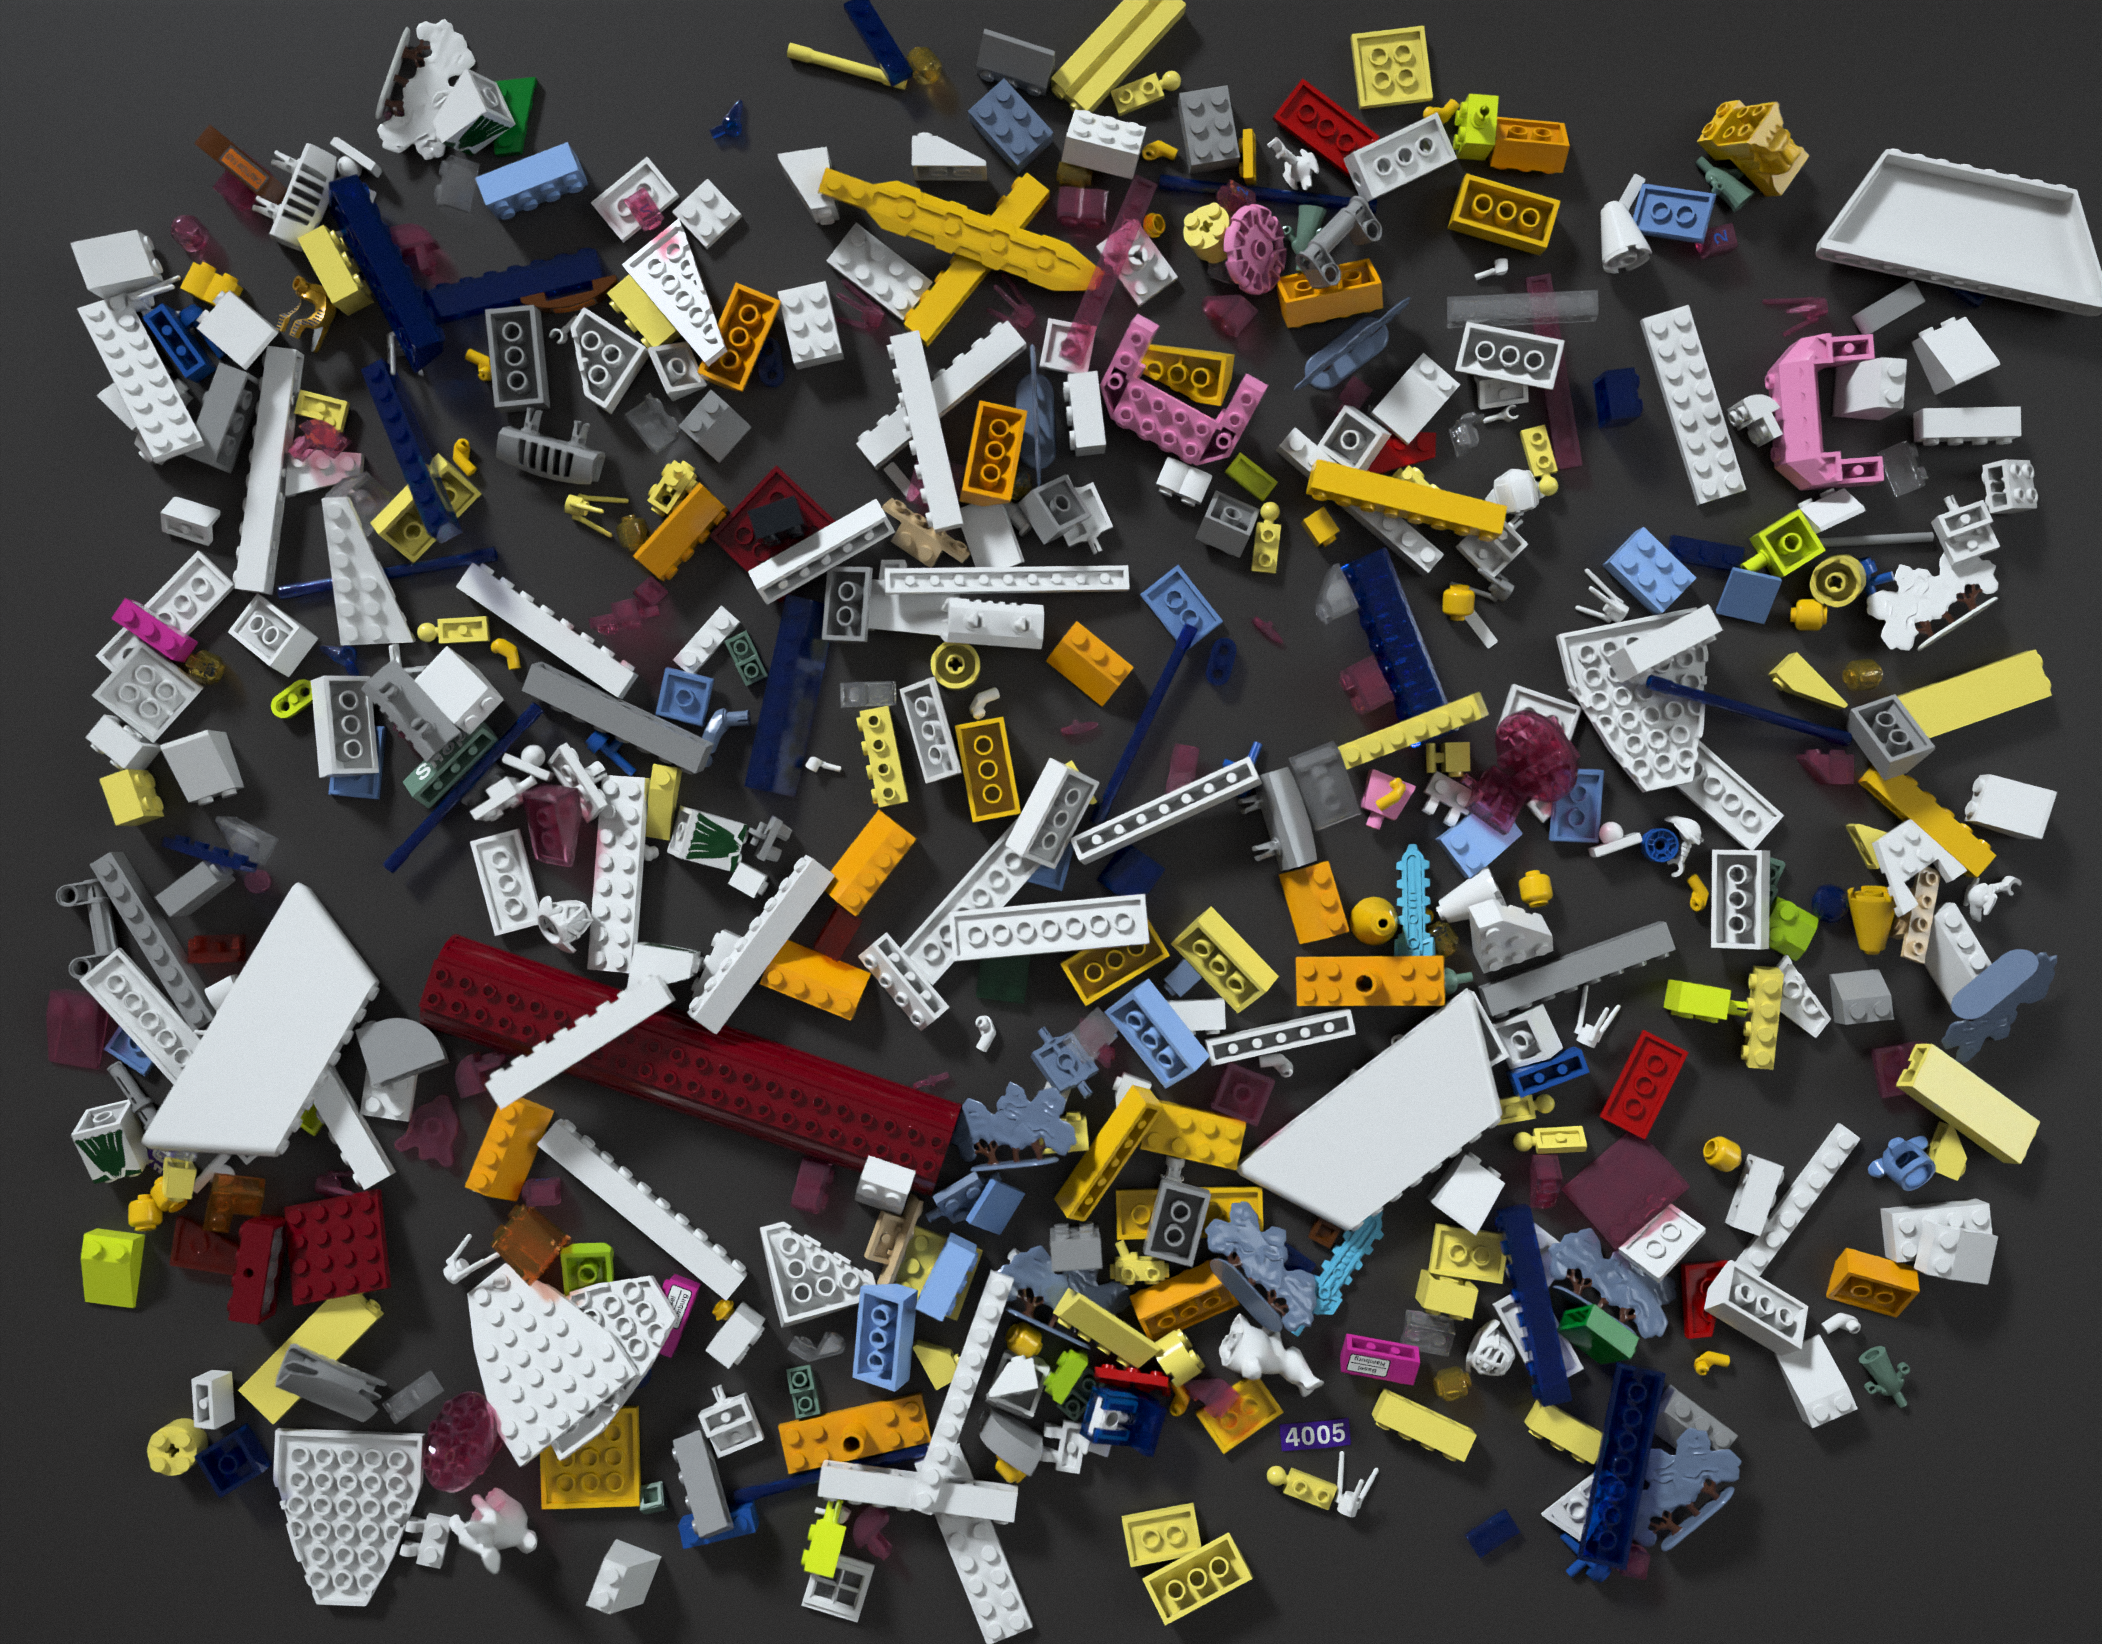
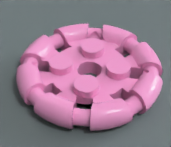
M1258 204L1246 205L1237 210L1230 219L1231 225L1226 228L1224 236V252H1227L1228 259L1225 263L1228 273L1234 283H1239V288L1242 291L1251 295L1267 293L1276 286L1280 280L1281 271H1284L1287 254L1283 243L1285 236L1280 222L1275 216L1271 215L1272 212L1268 208Z

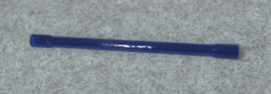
M1160 174L1158 188L1169 191H1189L1337 209L1346 208L1352 198L1187 179L1180 176ZM1377 199L1368 202L1373 214L1376 213Z
M495 547L473 550L469 553L386 567L383 570L389 580L471 565L472 563L478 565L498 561V554ZM332 577L277 586L280 600L333 590Z
M1187 623L1184 624L1173 652L1089 821L1097 825L1105 822L1112 808V803L1172 679L1198 631L1196 627Z
M1652 674L1646 680V689L1675 695L1825 739L1828 742L1848 746L1852 739V734L1847 731L1825 727L1674 683L1669 679Z
M534 702L528 706L500 740L406 841L396 848L382 863L391 873L396 872L408 859L411 852L491 766L543 714V709Z
M930 1442L849 1463L885 1467L924 1457ZM821 1470L734 1490L735 1502L739 1505L758 1500L762 1497L817 1484L820 1482Z

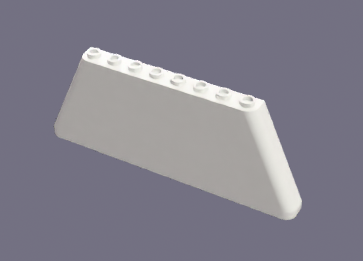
M1886 149L1817 243L1815 255L1822 260L2084 316H2098L2102 314V271L2078 191L2062 184L2053 185L2044 183L2039 179L2020 178L2016 174L2006 175L1997 173L1992 169L1974 168L1969 164L1950 163L1946 159L1936 160L1927 158L1922 154H1908L1901 152L1899 149Z
M297 882L287 894L141 1141L142 1145L155 1150L268 1157L282 1155L290 1144L288 1138L292 1132L295 1133L301 1126L303 1121L301 1119L302 1114L305 1110L308 1111L315 1102V1092L326 1083L328 1079L326 1073L331 1066L334 1067L341 1057L339 1051L343 1044L347 1045L353 1037L354 1032L352 1029L356 1022L360 1023L367 1012L365 1007L369 1000L373 1001L379 992L377 986L380 983L311 888Z
M1468 988L1463 990L1447 1002L1445 1006H1442L1239 1160L1236 1168L1238 1174L1345 1231L1350 1229L1356 1231L1364 1224V1219L1370 1215L1374 1217L1383 1210L1382 1206L1387 1202L1398 1200L1403 1195L1402 1191L1410 1186L1412 1188L1418 1185L1423 1179L1422 1176L1427 1172L1433 1173L1442 1166L1441 1162L1447 1157L1453 1158L1462 1151L1461 1147L1467 1142L1473 1143L1478 1140L1482 1135L1481 1132L1487 1127L1491 1129L1498 1125L1502 1120L1500 1118L1502 1109L1475 998Z

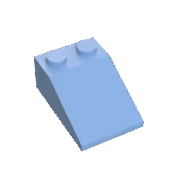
M1492 795L1458 821L1454 827L1449 828L1435 840L1463 877L1471 878L1490 864L1523 833L1494 795Z

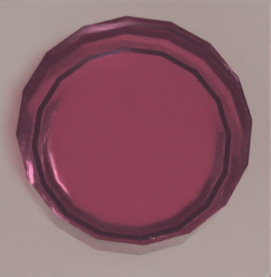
M254 869L246 874L244 884L246 889L252 893H263L270 888L271 877L265 870Z

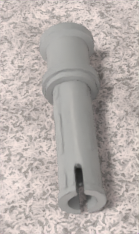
M117 1061L109 1066L107 1070L132 1104V1112L140 1117L145 1125L143 1128L147 1131L158 1112L153 1106L154 1101L143 1094L123 1062Z

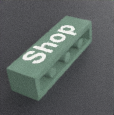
M482 722L471 735L457 727L462 733L461 741L458 742L452 739L447 744L451 748L450 750L442 748L439 751L441 756L439 760L433 762H426L424 760L403 781L414 799L430 808L499 740L485 722Z

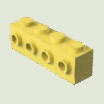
M883 706L859 711L860 717L856 719L859 732H864L865 741H862L861 744L864 756H869L870 765H866L869 780L873 779L875 789H871L874 804L878 803L879 807L882 808L909 802L890 707Z
M1753 966V972L1749 975L1748 986L1751 990L1750 998L1746 1000L1748 1004V1009H1746L1748 1018L1743 1026L1745 1045L1741 1046V1059L1744 1060L1748 1068L1769 1070L1774 1068L1784 974L1778 967Z
M1383 1388L1372 1412L1376 1425L1388 1431L1390 1428L1399 1431L1398 1435L1409 1441L1414 1438L1421 1442L1420 1445L1430 1451L1437 1449L1443 1452L1442 1455L1445 1458L1456 1462V1459L1465 1462L1477 1436L1471 1428L1386 1388Z

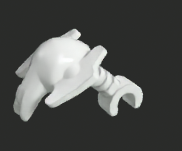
M1277 137L1269 142L1268 147H1272L1275 150V157L1277 159L1281 157L1286 161L1283 177L1292 189L1298 190L1297 182H1301L1305 191L1312 187L1311 175L1313 171L1317 174L1319 173L1318 163L1314 154L1301 149L1300 153L1302 156H1295L1285 148L1284 144Z
M1668 816L1664 820L1674 823L1679 830L1681 838L1684 840L1676 858L1674 857L1667 862L1668 865L1675 863L1679 866V870L1671 874L1672 877H1677L1685 870L1684 862L1692 847L1691 844L1696 843L1699 845L1704 839L1701 837V829L1696 821L1679 816Z
M2006 876L2002 882L1988 886L1986 883L1979 884V877L1974 878L1972 883L1966 888L1963 905L1968 906L1970 904L1972 919L1980 922L1982 909L1984 908L1983 914L1988 915L1994 907L1998 898L1995 893L2003 892L2013 896L2014 893L2011 891V886L2013 884L2020 886L2022 883L2020 879Z

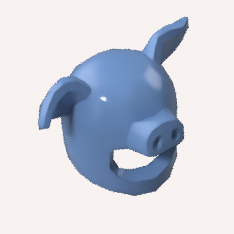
M1918 1136L1908 1141L1900 1137L1891 1139L1888 1143V1148L1883 1152V1157L1869 1165L1868 1173L1877 1178L1887 1175L1895 1184L1906 1191L1921 1187L1930 1180L1936 1171L1934 1162L1924 1152L1928 1147L1927 1138L1925 1136Z

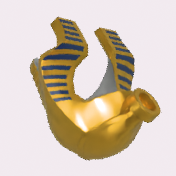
M297 276L293 281L292 287L301 302L292 311L279 315L276 329L285 333L289 321L296 320L289 335L299 339L305 327L313 328L311 352L317 353L335 317L336 306L332 304L323 286L308 283L303 277Z

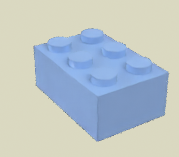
M1645 527L1635 531L1602 565L1653 615L1663 613L1696 579Z
M950 1232L917 1299L916 1309L940 1321H943L945 1315L950 1317L956 1305L957 1298L955 1295L956 1293H962L967 1283L966 1279L968 1276L966 1273L967 1271L972 1272L977 1263L979 1254L976 1253V1244Z

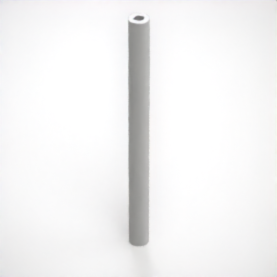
M1933 532L1829 537L1819 538L1825 548L1933 542L1934 534Z

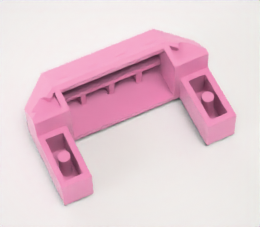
M1137 314L1131 321L1100 384L1110 418L1123 429L1129 428L1136 432L1139 438L1146 441L1151 440L1158 444L1161 450L1168 453L1173 452L1180 456L1179 458L1187 464L1193 463L1197 466L1229 457L1268 385L1246 374L1227 410L1223 408L1216 420L1210 418L1140 379L1146 367L1141 362L1159 325Z
M1831 333L1801 338L1790 345L1767 372L1765 387L1769 389V397L1780 406L1772 414L1783 433L1781 436L1773 439L1771 460L1774 462L1775 469L1800 491L1831 489L1833 487L1872 486L1884 481L1882 456L1841 459L1840 451L1824 452L1818 372L1824 368L1841 367L1875 359L1873 334L1832 337Z

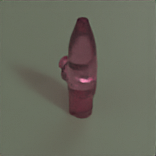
M1255 616L1251 622L1267 637L1282 644V638L1271 627L1273 623L1271 621L1266 623Z
M1073 720L1074 725L1061 728L1062 736L1083 733L1097 727L1098 723H1078V720Z

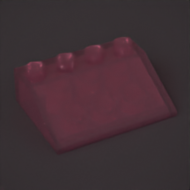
M1628 1132L1561 1190L1603 1240L1614 1250H1617L1690 1188V1186L1647 1138L1643 1139Z

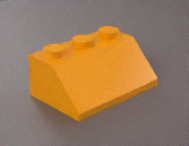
M1497 117L1495 146L1488 155L1490 166L1500 170L1513 168L1523 172L1535 170L1546 174L1563 173L1570 147L1565 124Z
M1078 621L1075 622L1046 660L1048 664L1101 707H1103L1134 668Z
M1321 861L1278 874L1299 944L1326 939L1350 931L1329 861Z
M1846 1248L1835 1261L1826 1297L1897 1318L1920 1292L1917 1269L1904 1263H1897L1880 1256Z

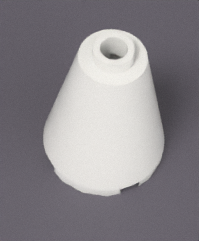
M1611 201L1605 204L1600 212L1602 266L1604 271L1614 274L1619 273L1618 269L1626 267V271L1643 265L1650 259L1649 253L1652 254L1651 247L1625 204L1618 201Z
M1488 866L1484 867L1473 877L1468 878L1438 901L1440 906L1436 907L1442 921L1446 919L1448 923L1470 919L1469 906L1491 899L1497 900L1501 905L1507 907Z

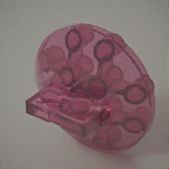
M1519 710L1508 715L1500 722L1495 736L1498 756L1497 764L1502 769H1507L1511 765L1515 768L1517 774L1510 778L1512 787L1542 802H1555L1567 796L1576 785L1578 778L1576 759L1581 756L1565 735L1555 716L1548 719L1534 711Z
M467 1391L457 1395L452 1400H447L436 1419L429 1424V1434L425 1445L422 1468L425 1470L430 1484L437 1490L453 1493L469 1486L479 1474L483 1475L496 1453L505 1444L497 1431L496 1410L487 1401L486 1395L475 1391Z

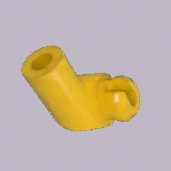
M1450 99L1443 108H1433L1431 106L1425 108L1423 117L1427 118L1438 113L1442 124H1445L1460 106L1455 100Z
M1158 140L1146 145L1142 150V156L1147 161L1161 156L1174 161L1179 150Z
M1397 777L1389 783L1392 791L1376 800L1380 811L1391 807L1401 799L1406 790V785L1402 783L1401 778Z
M1707 1351L1695 1359L1694 1369L1699 1375H1706L1712 1365L1727 1368L1730 1363L1729 1355Z

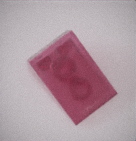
M542 783L523 792L522 797L535 861L572 867L574 865L582 815L578 789Z
M69 989L50 991L46 1013L49 1061L99 1069L109 1013L90 993Z

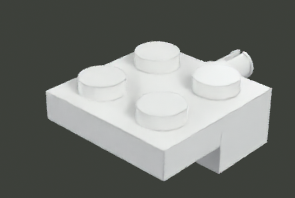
M1954 495L1943 499L1949 512L1937 516L1931 524L1951 566L1997 550L2000 547L1990 526L1993 519L1984 500L1959 507Z
M1516 515L1509 523L1504 521L1502 535L1496 540L1485 542L1479 540L1478 536L1469 534L1456 548L1477 569L1482 568L1495 577L1528 545L1515 531L1523 521L1520 519L1514 525L1520 518Z
M532 775L522 782L519 778L505 777L486 789L490 799L470 811L475 820H484L485 822L491 820L493 822L504 815L503 810L509 807L513 809L524 802L523 798L529 795L526 790L537 784V781Z
M722 1385L713 1387L712 1390L717 1402L713 1406L701 1410L698 1417L707 1438L710 1437L717 1457H723L764 1440V1434L747 1392L735 1397L726 1398Z

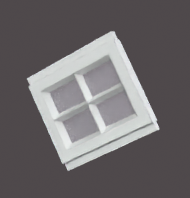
M839 1554L833 1579L814 1574L810 1575L801 1606L858 1622L875 1565Z

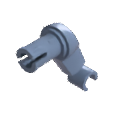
M722 708L713 714L702 736L703 739L714 743L711 753L716 751L722 735L730 726H750L751 716H748L750 715L749 710L728 712V710ZM711 755L705 767H709L712 764L713 759Z

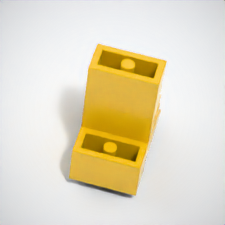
M1740 100L1724 102L1717 108L1716 115L1703 128L1702 135L1697 140L1700 146L1715 161L1730 159L1766 197L1782 196L1809 157L1803 147L1795 145L1794 141L1790 138L1788 129L1783 128V120L1777 102L1745 106Z

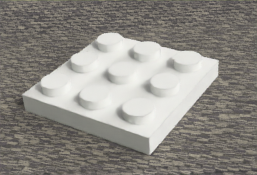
M141 640L92 696L154 743L204 687L150 644Z

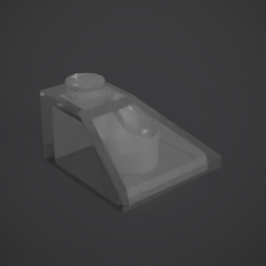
M368 472L343 478L325 495L326 498L350 497L366 537L375 530L370 523L395 498Z
M217 816L215 820L234 853L242 857L241 861L252 867L266 865L279 839L237 817Z

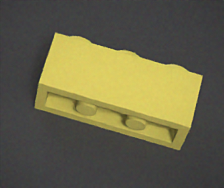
M630 275L626 276L607 293L612 299L609 302L611 307L617 314L621 312L625 314L628 319L624 322L634 333L638 330L643 335L641 342L647 349L649 347L672 344L681 336Z
M1540 1397L1536 1399L1524 1421L1530 1428L1528 1432L1539 1439H1542L1544 1436L1551 1440L1550 1444L1562 1452L1564 1448L1572 1452L1571 1456L1581 1463L1588 1461L1594 1465L1608 1440L1599 1430Z

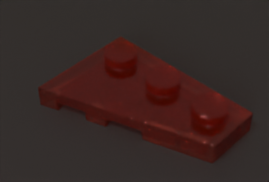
M180 1215L176 1220L169 1265L234 1275L237 1269L235 1255L240 1245Z

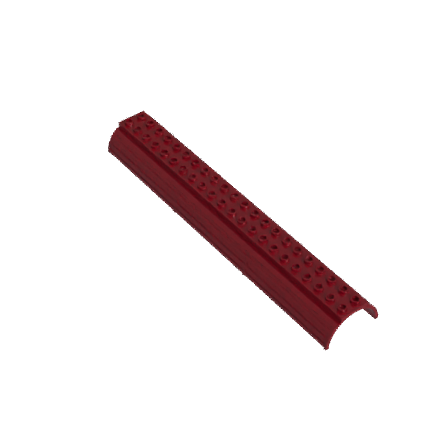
M454 934L445 943L438 958L434 959L419 1003V1007H421L419 1020L421 1025L517 1058L524 1054L527 1058L534 1053L533 1047L543 1041L549 1044L555 1040L553 1035L560 1030L567 1028L569 1031L576 1027L575 1021L586 1014L592 1017L598 1013L596 1010L598 1006L607 1001L612 1004L619 1000L617 995L623 990ZM668 1005L561 1072L861 1174L868 1156L916 1171L910 1190L930 1197L962 1106L960 1103L727 1025H723L719 1032L714 1034L693 1019L686 1011Z

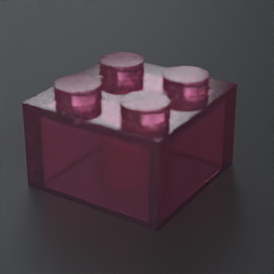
M1373 655L1339 672L1341 675L1339 677L1341 686L1345 691L1348 690L1352 696L1350 703L1354 711H1359L1361 715L1395 699Z
M1228 1062L1225 1064L1209 1105L1214 1110L1258 1126L1275 1080L1272 1077L1235 1062Z

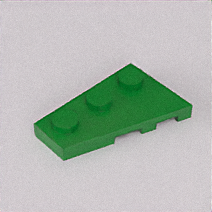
M536 77L494 81L497 83L515 122L513 127L494 140L495 155L497 157L522 155L528 128V116L533 105L534 88L536 89L538 81Z

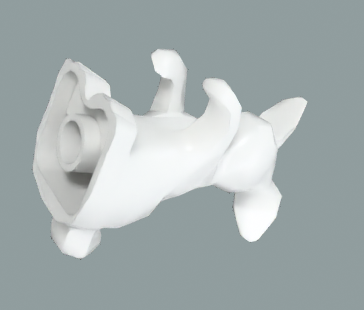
M1240 1313L1234 1319L1230 1333L1222 1340L1219 1348L1222 1365L1232 1371L1241 1373L1242 1376L1250 1380L1260 1378L1262 1373H1279L1288 1382L1299 1387L1302 1397L1308 1396L1314 1389L1324 1384V1381L1319 1380L1312 1374L1300 1349L1294 1346L1284 1349L1280 1332L1271 1331L1264 1326L1262 1330L1252 1327L1248 1320Z
M494 1488L488 1492L485 1500L480 1494L473 1495L471 1502L476 1509L472 1513L470 1522L465 1524L457 1514L453 1515L449 1520L450 1529L459 1536V1543L465 1549L481 1555L486 1568L493 1574H496L500 1568L501 1556L498 1550L517 1547L521 1552L528 1554L537 1547V1535L534 1531L527 1528L528 1516L522 1504L499 1488Z

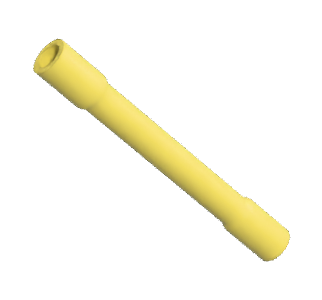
M790 43L788 46L787 58L805 63H814L857 75L898 89L905 90L908 75L890 70H882L821 53L794 43Z

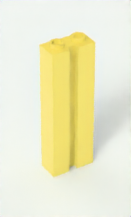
M1123 0L1052 76V92L1059 99L1062 100L1064 98L1070 104L1069 107L1073 112L1076 109L1093 113L1109 96L1110 91L1114 90L1185 14L1186 3L1183 0Z
M2030 650L1897 697L1927 737L1932 738L2052 696L2050 691L2051 683L2045 676L2042 668L2043 660L2036 650Z
M1915 1044L1908 1059L1910 1066L1908 1069H1903L1896 1087L2001 1162L2021 1164L2026 1157L2032 1139L2036 1135L2040 1121L1935 1045Z
M362 1294L326 1300L238 1391L272 1424H275L302 1398L275 1387L278 1372L290 1345L298 1344L329 1359L338 1361L384 1314L380 1310L381 1306L373 1299L368 1301Z

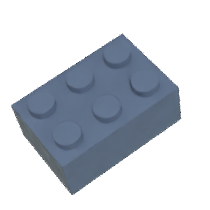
M1002 79L968 110L969 122L1017 174L1053 143L1054 132L1005 79Z

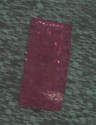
M1175 743L1169 765L1171 770L1165 794L1194 782L1199 748Z

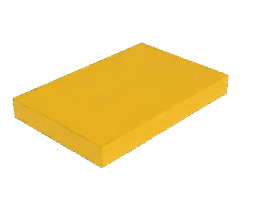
M1245 1377L1195 1413L1222 1453L1225 1454L1281 1415L1283 1410L1261 1378L1250 1380Z

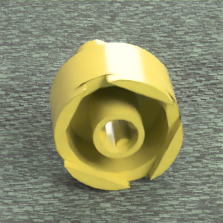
M1217 203L1202 206L1193 213L1188 214L1184 219L1185 241L1199 259L1209 263H1219L1227 259V252H1224V236L1226 228L1231 225V217Z
M1833 555L1825 559L1814 569L1810 580V590L1818 602L1832 607H1842L1851 603L1863 591L1866 585V573L1862 564L1851 555ZM1837 577L1843 581L1835 584L1833 580Z
M944 642L932 655V673L937 682L946 689L954 691L964 690L973 685L980 674V659L976 650L970 644ZM954 659H958L959 663L963 664L962 667L958 668V671H954L952 667H949V664L954 663Z
M1175 1329L1155 1342L1161 1347L1159 1352L1155 1354V1357L1165 1373L1172 1375V1383L1177 1388L1200 1374L1202 1369L1206 1367L1200 1356L1196 1355L1193 1349L1190 1350L1193 1345L1181 1329Z
M181 1418L170 1422L151 1436L147 1448L151 1469L169 1476L186 1472L205 1455L208 1448V1437L204 1429L194 1427V1420Z

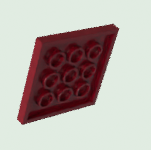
M776 465L709 536L748 572L836 521ZM795 495L800 502L809 531L804 532L805 536L795 540H791L790 537L783 539L781 544L775 547L768 548L767 545L762 546L756 539L747 511ZM793 591L778 598L777 600L780 603H782Z
M381 1189L284 1207L293 1306L391 1288Z

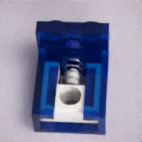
M1093 1386L1079 1434L1095 1444L1132 1447L1146 1457H1154L1167 1409L1159 1405L1160 1401L1147 1392Z

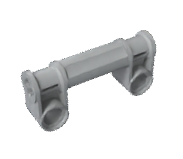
M1361 196L1352 197L1349 205L1346 208H1342L1308 243V248L1296 255V263L1312 288L1322 289L1339 283L1341 272L1329 253L1347 234L1350 236L1353 244L1357 246L1372 243L1381 238V224L1369 208L1368 202Z
M98 878L64 885L56 892L57 902L64 907L87 905L96 953L95 955L78 957L71 961L69 972L76 979H81L86 975L80 969L83 962L87 963V973H89L118 948L110 898L107 897L106 891ZM71 889L76 894L73 902L68 899V892Z

